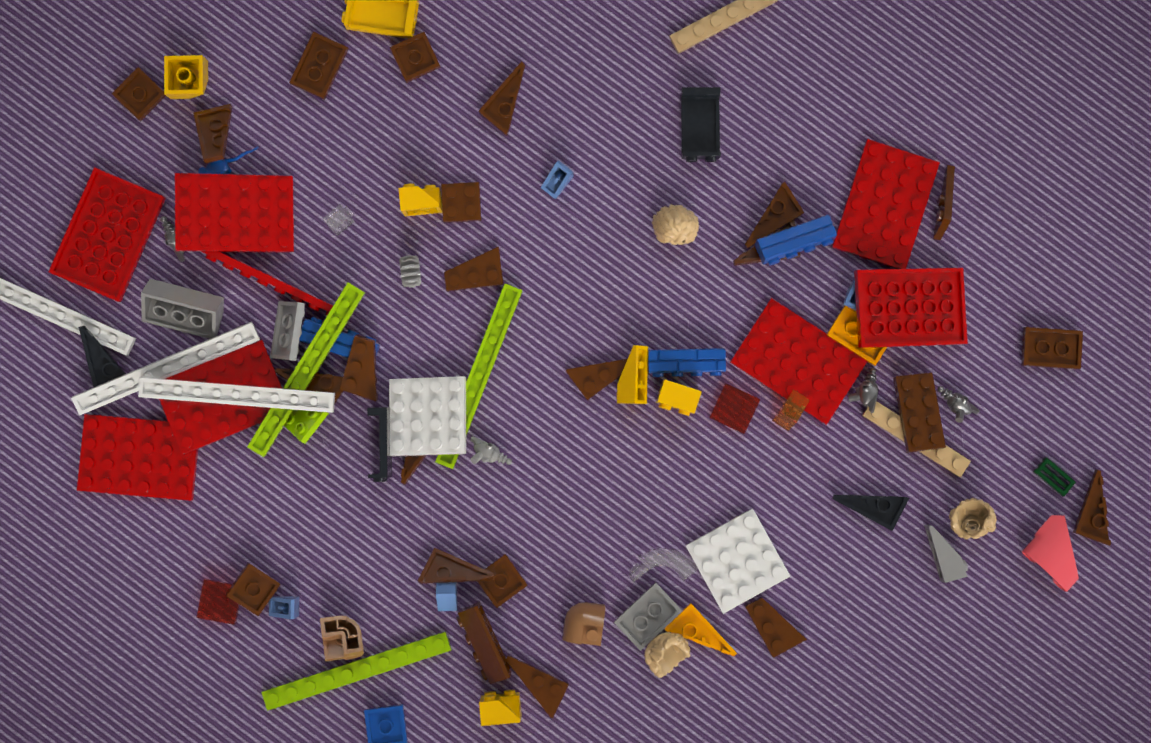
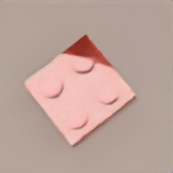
M725 383L709 418L745 434L760 399Z
M204 579L196 618L235 625L240 604L225 595L232 584Z

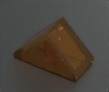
M792 390L772 421L789 431L798 422L809 399Z

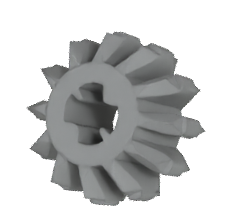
M411 255L401 257L399 262L402 285L409 288L420 286L419 258Z

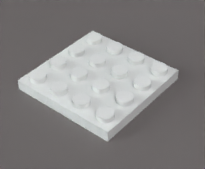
M465 376L389 379L390 456L466 454Z
M753 509L746 511L685 545L723 614L790 577Z

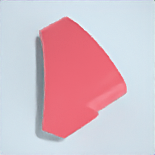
M1051 515L1036 532L1035 537L1024 548L1022 553L1030 561L1042 567L1053 578V582L1060 589L1067 592L1079 579L1065 516Z

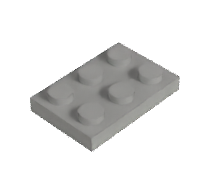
M278 301L270 358L296 361L299 353V338L302 334L301 324L305 314V303Z
M655 582L614 623L641 651L682 610Z

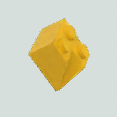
M203 55L164 56V94L170 99H191L204 94L208 82V60Z
M404 184L402 188H398L400 209L405 217L443 213L441 190L436 185H426L424 189H421L419 186H415V184Z
M664 379L655 403L659 404V408L668 411L671 408L679 409L678 413L689 416L690 413L695 414L702 391Z
M505 690L504 694H496V691L485 692V695H481L479 701L481 726L521 722L520 692Z

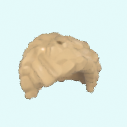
M671 204L669 207H662L656 213L657 215H653L654 233L657 240L661 243L683 245L695 240L699 229V222L694 212L687 210L682 205Z
M965 499V501H961L955 509L950 511L951 529L960 538L978 539L988 532H994L996 529L997 520L994 509L982 499Z
M661 633L654 637L647 645L644 654L645 662L655 676L662 678L667 673H670L674 667H677L680 661L690 657L688 641L678 633Z

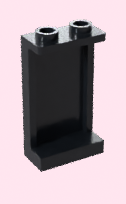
M682 87L681 159H686V162H697V159H705V162H716V159L721 157L720 87Z
M367 408V416H379L380 473L368 474V478H373V482H385L387 478L392 477L390 408Z

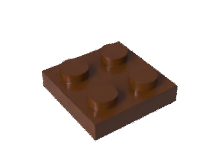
M425 32L390 47L406 83L441 68Z
M139 67L112 93L140 122L166 96L164 91Z
M479 182L441 184L443 223L482 221Z
M506 554L485 568V570L495 574L494 580L477 581L496 608L528 586Z
M248 562L225 595L256 616H259L281 584Z

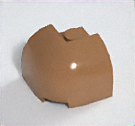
M580 602L572 606L565 616L562 640L574 644L601 646L605 604Z
M347 616L320 618L325 662L354 659L364 654L362 633L355 620Z

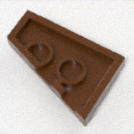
M231 104L194 112L205 164L224 159L232 114Z
M499 246L445 271L446 291L504 285Z
M355 335L340 390L373 401L378 400L375 340Z
M762 597L745 606L773 658L807 640Z

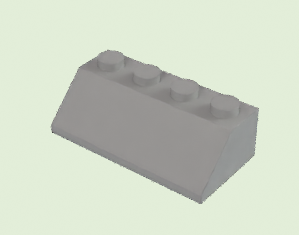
M149 279L141 292L142 321L211 339L218 335L224 312V297Z

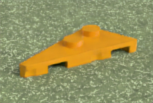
M691 603L664 628L667 632L681 634L686 639L716 649L727 655L735 656L737 654Z

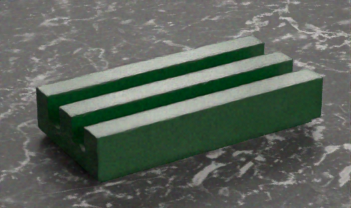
M1044 457L1043 461L1033 471L1034 474L1062 497L1076 483L1047 457ZM1045 465H1049L1053 470H1055L1059 475H1061L1065 480H1067L1069 484L1066 485L1061 479H1059L1055 474H1053L1049 469H1047ZM1043 470L1053 480H1055L1059 485H1061L1064 488V490L1060 489L1056 484H1054L1040 471Z

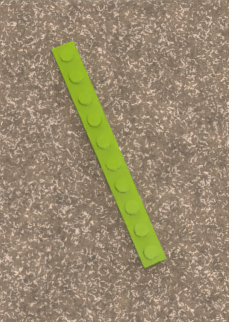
M349 282L346 284L283 389H307L363 298L364 291ZM271 408L247 447L260 456L265 457L292 414L293 409Z
M508 284L503 286L466 381V436L523 290ZM459 454L438 455L435 462L454 469Z
M445 631L262 691L261 693L268 711L451 651L452 648Z

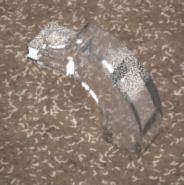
M655 548L638 556L642 564H635L629 570L631 573L628 576L635 582L651 568L667 566L673 569L685 581L698 568L686 555L677 550Z

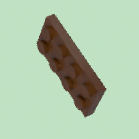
M932 372L894 377L906 453L946 448Z

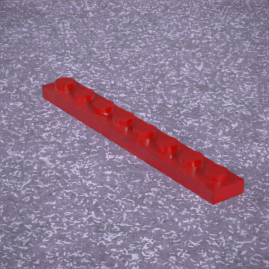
M203 252L206 254V259L213 262L220 260L223 262V267L232 271L234 268L241 270L240 275L249 279L251 276L258 278L256 282L266 287L268 284L275 286L274 291L283 295L285 292L292 294L291 299L302 303L304 300L309 302L308 307L319 311L320 308L326 310L325 315H328L333 305L221 252Z

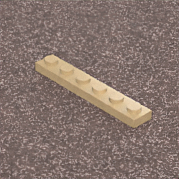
M736 0L675 32L669 38L679 54L774 4L778 0Z
M877 401L874 413H871L867 406L862 414L863 417L904 442L899 415ZM948 446L944 449L920 452L958 477L963 475L971 462Z

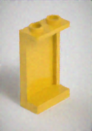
M419 0L344 1L347 6L346 12L343 11L342 23H344L347 30L407 39L415 34Z

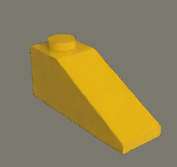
M633 345L617 384V403L647 404L648 346Z

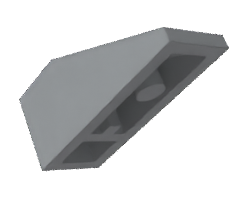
M924 525L940 581L947 583L967 577L966 571H968L966 561L962 560V557L932 525Z

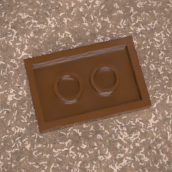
M313 32L289 82L290 85L325 100L349 48Z
M1023 327L1021 366L1081 369L1083 331Z

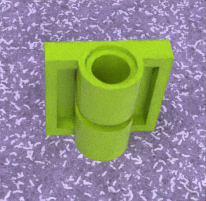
M293 410L284 426L299 441L306 444L329 413Z

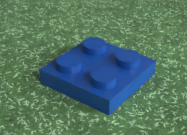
M403 704L364 710L368 743H408Z

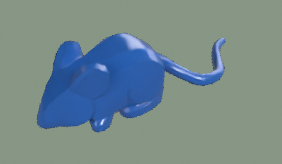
M257 146L252 150L245 151L234 158L210 162L206 168H199L198 174H230L232 170L228 163L237 161L259 147Z

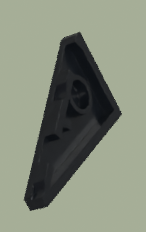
M85 325L80 326L79 331L93 387L125 375L126 373L87 327Z
M833 495L832 497L836 502L893 531L910 499L901 496Z

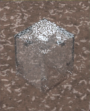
M340 204L323 218L337 236L355 222L352 218L354 215L347 206L343 208Z

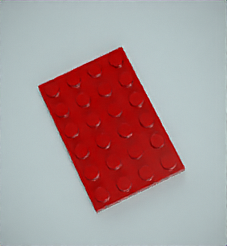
M867 139L836 232L837 236L831 248L895 269H906L940 162Z
M94 167L49 269V273L121 302L166 197Z
M175 173V251L293 253V176Z
M963 268L854 271L858 348L968 344Z
M771 298L729 363L827 425L868 361Z
M263 340L165 378L170 380L282 388ZM159 399L182 455L262 423L271 409L268 407Z
M84 414L77 491L193 501L198 449L182 455L168 421Z

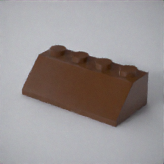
M480 601L458 612L459 616L456 619L461 628L464 627L467 633L464 636L468 645L472 644L474 648L472 653L477 663L480 662L483 668L480 671L484 680H488L492 684L510 678L512 670L506 661V657Z

